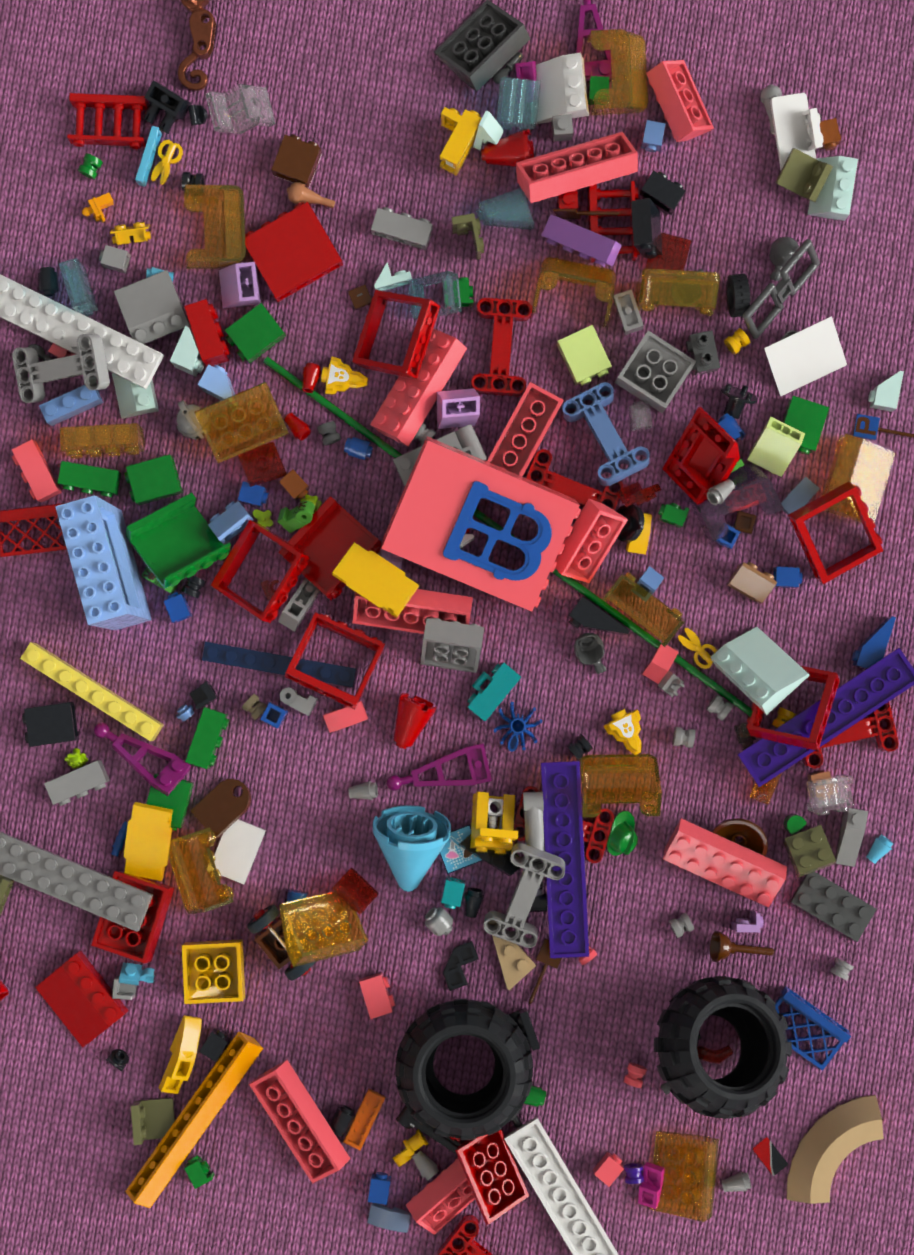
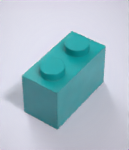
M446 876L441 903H444V907L456 909V906H461L465 880Z

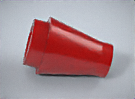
M307 363L303 367L302 390L304 392L313 393L314 387L322 373L319 365Z
M289 413L284 418L295 439L302 441L310 435V426L293 413Z

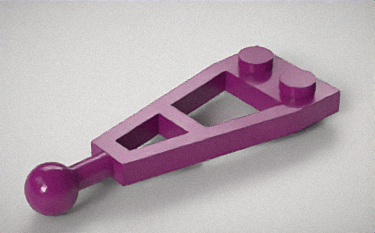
M583 0L584 5L580 6L576 53H581L582 55L583 38L599 36L606 60L584 62L586 83H590L591 76L609 77V81L615 80L613 57L596 4H591V0ZM585 13H592L596 29L584 30Z
M98 723L94 727V733L97 737H106L112 741V748L152 787L166 796H169L191 769L189 763L175 754L123 733L118 737L109 731V727L105 723ZM126 743L139 750L134 756H131L122 747V744ZM147 752L169 761L156 778L139 763Z
M484 743L462 748L411 771L412 775L401 778L396 775L390 776L387 779V787L390 790L396 791L402 785L414 783V787L476 785L490 782L492 778ZM466 753L472 779L445 780L441 764ZM436 767L438 780L419 781L418 774Z

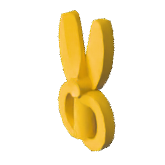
M164 140L160 143L158 156L162 161L155 166L152 172V182L161 174L160 184L164 185L170 174V164H176L182 158L183 149L180 144L173 143L170 140ZM165 145H169L164 156L162 154V149ZM177 148L179 150L178 156L175 159H172L173 154Z
M685 628L684 631L690 640L681 635H678V640L685 648L695 651L693 658L697 666L703 669L710 668L713 661L705 648L711 649L714 654L718 650L711 644L701 646L698 636L689 628ZM698 655L707 662L706 665L699 662Z

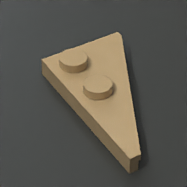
M491 920L489 924L496 925L497 922ZM492 935L506 987L510 990L536 967V964L519 945Z

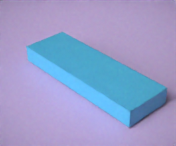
M152 126L135 178L137 184L143 187L147 184L162 136L159 127Z

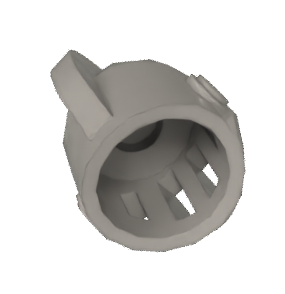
M184 400L178 403L180 410L176 419L178 431L183 436L193 440L205 438L211 426V418L207 409L194 404L188 405Z

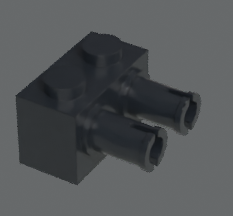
M153 80L144 97L149 100L150 105L142 118L153 124L160 109L165 110L166 114L158 127L163 132L169 134L176 119L184 120L188 112V106L192 105V103Z

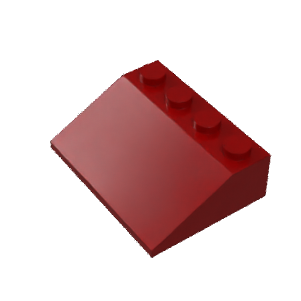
M114 871L112 878L151 893L153 896L138 932L100 917L91 946L146 964L152 961L175 887Z
M82 951L76 953L35 987L82 1048L129 1011L120 999L112 998L113 990Z
M502 1130L491 1135L487 1134L476 1137L474 1140H465L455 1150L486 1225H489L529 1197L511 1151L504 1140L505 1137Z

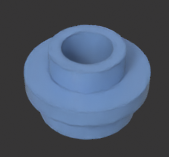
M183 705L177 710L178 714L176 717L181 719L182 722L187 720L195 713L193 706Z

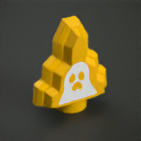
M332 356L329 367H323L321 382L326 383L325 394L335 395L337 392H345L349 388L357 389L367 386L368 378L360 372L352 371L350 365L342 363L340 358Z
M623 709L612 714V721L603 726L608 735H613L616 741L623 742L625 748L632 754L637 755L641 753V740L638 736L641 730L639 725L641 717L638 709L629 713Z

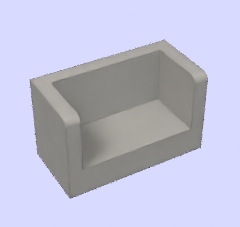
M632 289L613 295L625 335L643 330L644 325Z

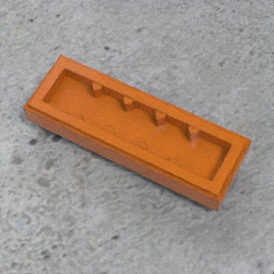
M368 1088L343 1143L361 1150L386 1096Z

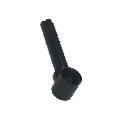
M406 1105L396 1118V1121L405 1128L411 1129L416 1127L455 1154V1150L461 1145L460 1142L453 1141L449 1137L439 1136L433 1133L431 1129L419 1124L412 1117Z

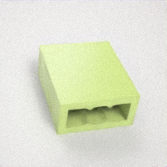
M593 325L557 341L559 351L575 385L581 383V386L590 383L592 381L591 378L597 375L601 378L609 374L608 370L611 369L612 365Z
M770 416L753 445L747 460L754 465L768 470L772 474L782 477L801 446L805 433Z

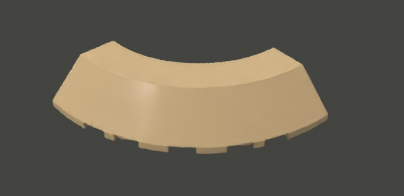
M876 1095L862 1096L836 1106L835 1109L821 1116L808 1133H805L791 1160L792 1163L787 1178V1200L808 1204L829 1203L832 1180L841 1162L859 1146L871 1141L884 1139L882 1117Z

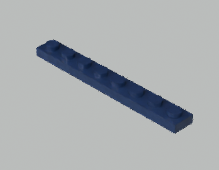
M205 642L202 661L285 675L293 657ZM300 659L296 670L325 683L353 687L356 668Z

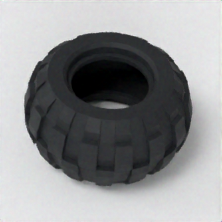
M726 976L709 977L694 981L691 985L681 989L669 1001V1007L662 1011L658 1019L659 1035L654 1038V1052H658L660 1061L657 1068L661 1078L667 1081L671 1087L670 1092L682 1104H686L694 1112L714 1118L744 1117L754 1113L760 1106H765L777 1094L775 1091L778 1085L785 1082L789 1072L786 1066L787 1057L792 1056V1042H787L785 1032L788 1025L784 1015L777 1013L774 1006L776 1003L764 991L756 989L752 983ZM709 1015L719 1016L727 1020L738 1033L741 1044L740 1058L737 1065L728 1075L719 1079H712L705 1072L697 1052L698 1034L702 1024Z
M453 999V1001L436 1004L411 1023L399 1045L395 1065L398 1092L402 1102L405 1103L411 1112L412 1117L419 1124L426 1126L439 1136L474 1140L476 1137L494 1134L519 1114L530 1093L533 1060L528 1041L517 1023L508 1014H505L490 1003L468 999ZM458 1035H470L486 1041L490 1046L495 1058V1069L492 1078L484 1088L472 1094H456L447 1090L438 1081L433 1068V1059L438 1046L448 1038Z

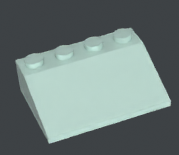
M758 627L724 644L710 657L715 666L766 715L810 676Z

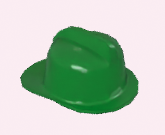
M628 811L618 813L613 821L607 841V850L613 856L620 854L629 855L637 845L638 837L634 831L635 820L632 813Z

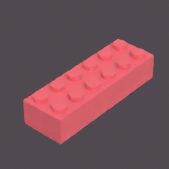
M619 132L517 162V182L530 203L539 202L550 197H556L567 192L638 172V153L625 134Z
M433 328L417 379L399 376L370 425L381 434L409 447L436 402L437 392L443 390L467 348L457 338Z
M530 382L487 462L523 477L564 400Z
M417 589L396 618L355 592L352 623L424 634L427 618H439L442 621L448 622L458 621L461 624L469 625L473 597Z
M682 818L665 846L663 860L768 908L786 880L787 866Z
M288 1060L262 1073L249 1084L312 1184L339 1171L351 1159Z

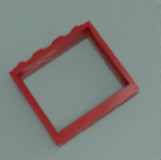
M375 290L352 362L365 369L417 379L440 305L431 299ZM387 300L421 306L403 366L368 360Z
M849 481L788 514L814 576L822 584L883 552L881 546L882 539L875 532L874 528H876V525L867 513L869 508L860 497L862 492L858 486L853 485ZM851 496L871 544L825 569L804 521Z
M249 520L211 586L260 620L271 623L277 617L280 606L287 600L291 588L296 585L300 573L307 567L310 557L261 524ZM260 532L297 556L264 611L228 587Z
M315 612L285 672V678L355 710L380 659L385 644L378 640L377 637L370 638L366 636L362 630H353L342 621L336 622L331 620L327 614L323 615ZM317 625L376 651L355 696L296 670Z
M801 666L810 675L805 680L826 684L809 738L761 728L760 723L764 712L754 702L752 703L753 712L751 717L747 719L748 724L746 727L750 736L818 751L840 682L838 674Z

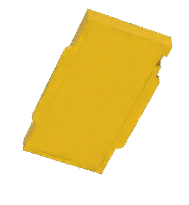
M355 542L332 572V575L345 583L348 588L396 618L419 588L417 583L405 576L404 571L375 552H368Z
M139 802L133 804L132 817L127 825L124 858L126 859L124 873L157 881L163 880L165 866L168 864L173 809Z

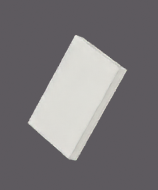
M238 819L223 833L209 871L245 884L266 830Z

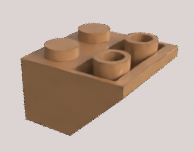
M743 562L737 566L727 585L761 604L773 590L777 581L773 580L774 576L770 573L758 571V567L753 563Z

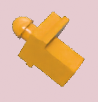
M110 193L88 200L89 207L83 208L82 214L84 216L93 214L96 222L100 220L102 223L105 222L102 209L114 205Z

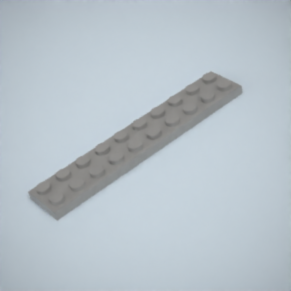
M0 831V875L136 932L140 930L153 894Z

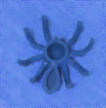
M514 702L510 703L512 720L504 715L501 708L499 709L500 716L509 724L499 725L493 732L496 733L500 729L509 728L500 741L502 745L506 738L513 733L507 741L509 751L513 752L518 748L519 734L522 750L526 749L523 732L528 734L534 743H537L533 733L526 729L535 727L543 721L540 719L535 723L526 724L536 711L535 707L531 709L524 720V715L519 718V714L517 718L515 717Z

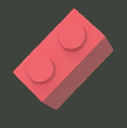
M381 972L361 978L359 983L370 1019L392 1013L393 1007L396 1005L393 995H389L387 990L390 987L387 976L383 977Z

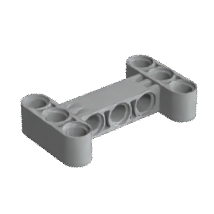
M81 334L77 339L79 354L39 362L37 351L34 348H16L12 353V359L21 400L25 403L41 402L45 397L44 382L83 375L85 386L89 390L106 389L109 386L110 379L101 337L98 334Z
M517 843L512 847L510 859L515 866L523 868V872L507 912L502 914L497 911H489L485 915L483 927L486 933L526 948H532L537 944L538 929L534 925L527 923L526 919L543 877L545 876L553 880L563 878L565 875V861L556 855L523 843ZM522 852L524 856L517 857L515 853ZM540 859L543 863L536 864L533 860ZM559 866L561 870L555 871L552 867ZM489 921H496L497 924L491 925L489 924ZM513 927L515 931L511 932L508 931L506 928ZM526 934H531V935H533L534 937H532V938H527V937H525L524 935H526Z

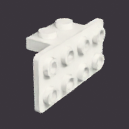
M805 93L772 98L770 105L780 170H782L793 148L816 159L815 150L823 147V134L820 132V115L817 112V108L809 109Z

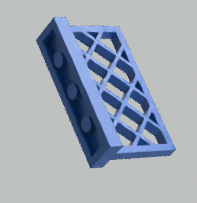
M785 986L774 1006L779 1014L778 1007L783 1001L790 1005L791 1012L781 1013L784 1017H792L793 1025H788L787 1030L794 1029L795 1038L787 1039V1042H796V1045L792 1043V1049L823 1071L844 1042L847 1043L851 1038L850 1032ZM794 1015H804L806 1023L795 1024ZM818 1025L821 1027L822 1034L811 1036L809 1026ZM807 1027L809 1036L797 1038L796 1028ZM835 1037L839 1041L835 1046L827 1047L825 1038ZM823 1038L824 1047L813 1049L812 1040ZM809 1040L811 1049L801 1050L798 1041ZM825 1051L826 1058L822 1063L818 1062L814 1057V1053Z

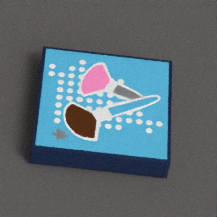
M470 824L451 831L450 838L440 852L447 874L483 861L458 845L471 834Z

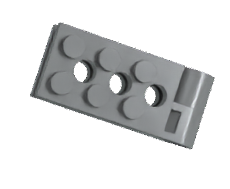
M467 425L436 439L484 461L488 460L472 425ZM422 446L393 459L404 486H406Z

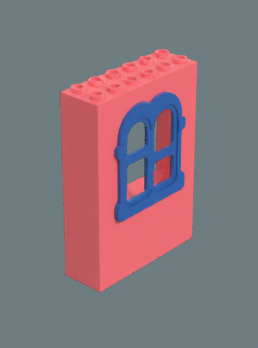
M427 436L382 539L381 549L524 609L533 611L534 607L537 608L540 603L541 597L539 595L541 591L545 590L549 583V579H547L549 573H553L555 570L557 555H561L564 550V539L569 537L573 527L571 524L573 519L578 518L581 509L576 499ZM481 498H486L510 509L511 512L503 530H496L473 519V514ZM519 514L526 515L536 521L538 533L535 538L524 541L511 536V530ZM468 528L476 529L488 535L487 543L480 556H475L460 549V544ZM502 540L520 548L525 554V562L522 567L517 570H509L490 562L489 556L495 542Z

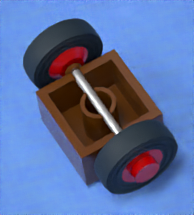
M272 904L264 910L260 909L255 913L247 928L252 934L257 933L255 941L278 969L292 960V963L284 973L289 980L293 981L307 974L317 961V957L312 951L298 956L310 946L311 938L288 910L276 918L280 912Z

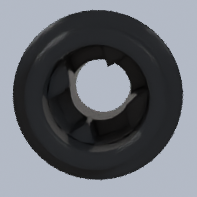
M468 888V891L465 892V915L467 917H477L484 898L483 890Z

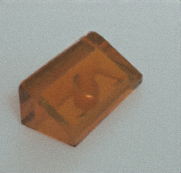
M781 773L761 787H758L755 782L750 798L768 805Z

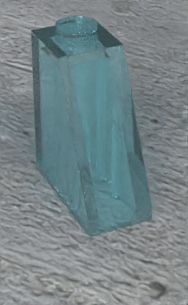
M521 188L479 202V209L476 212L479 220H483L486 226L534 229V221Z

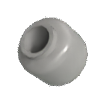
M434 907L425 915V926L434 935H447L452 931L453 917L445 909Z

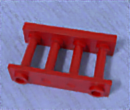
M69 93V101L76 108L75 135L67 134V139L76 147H84V144L130 146L132 149L146 147L144 137H140L141 112L148 109L149 102L144 98L145 96ZM86 107H94L95 109L94 135H83L84 109ZM105 108H113L114 110L113 136H102L103 110ZM124 109H131L133 111L132 137H121L122 111Z
M635 181L630 182L629 189L600 190V188H597V184L588 186V211L619 212L618 216H630L631 227L602 228L598 226V219H601V217H611L612 215H589V230L602 236L631 235V246H622L618 254H632V261H636L637 255H640V252L636 249L633 242L631 201H635L639 196L638 187H635ZM630 197V208L601 209V207H597V200H600V198ZM590 257V263H594L596 259Z

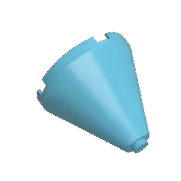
M396 806L383 810L379 818L375 816L373 820V834L401 889L410 892L418 887L450 838L451 823L446 816L438 811H435L433 815L425 812V807Z

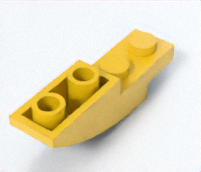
M183 1016L170 1047L172 1056L158 1087L161 1092L178 1094L183 1081H188L198 1050L202 1024L201 1018Z

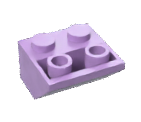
M255 262L237 263L219 270L223 309L259 305L261 303L258 271Z
M474 388L437 392L438 429L465 427L467 425L475 426L480 415V396Z

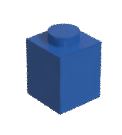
M242 482L238 501L262 508V505L267 503L269 493H266L267 489L265 487Z
M773 568V580L777 581L775 587L797 588L802 583L803 576L800 568Z
M176 592L167 596L168 599L164 601L172 623L192 617L183 594L179 595Z
M269 702L260 720L278 729L281 727L288 711Z
M384 1172L372 1174L368 1202L387 1205L391 1176H387L388 1174Z

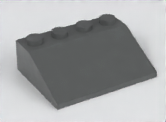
M486 0L434 53L464 83L478 91L530 40V37L522 22L491 1Z

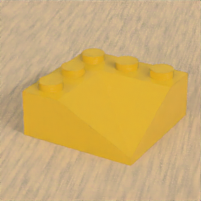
M243 939L185 942L182 945L184 1004L238 1002L245 999Z

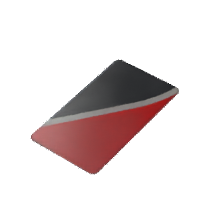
M767 1137L753 1148V1151L773 1176L788 1165Z

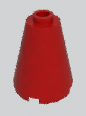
M524 129L503 137L497 145L493 143L485 144L484 149H481L482 160L491 165L516 167L517 162L534 158L533 140L529 141L528 136L531 135L530 130Z
M408 693L400 695L393 739L396 742V746L406 749L413 745L436 711L437 707H433L434 704L416 695L414 698H410Z

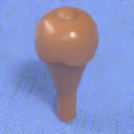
M294 182L287 188L288 199L294 204L308 202L309 204H321L334 208V200L318 195L305 187L304 183Z

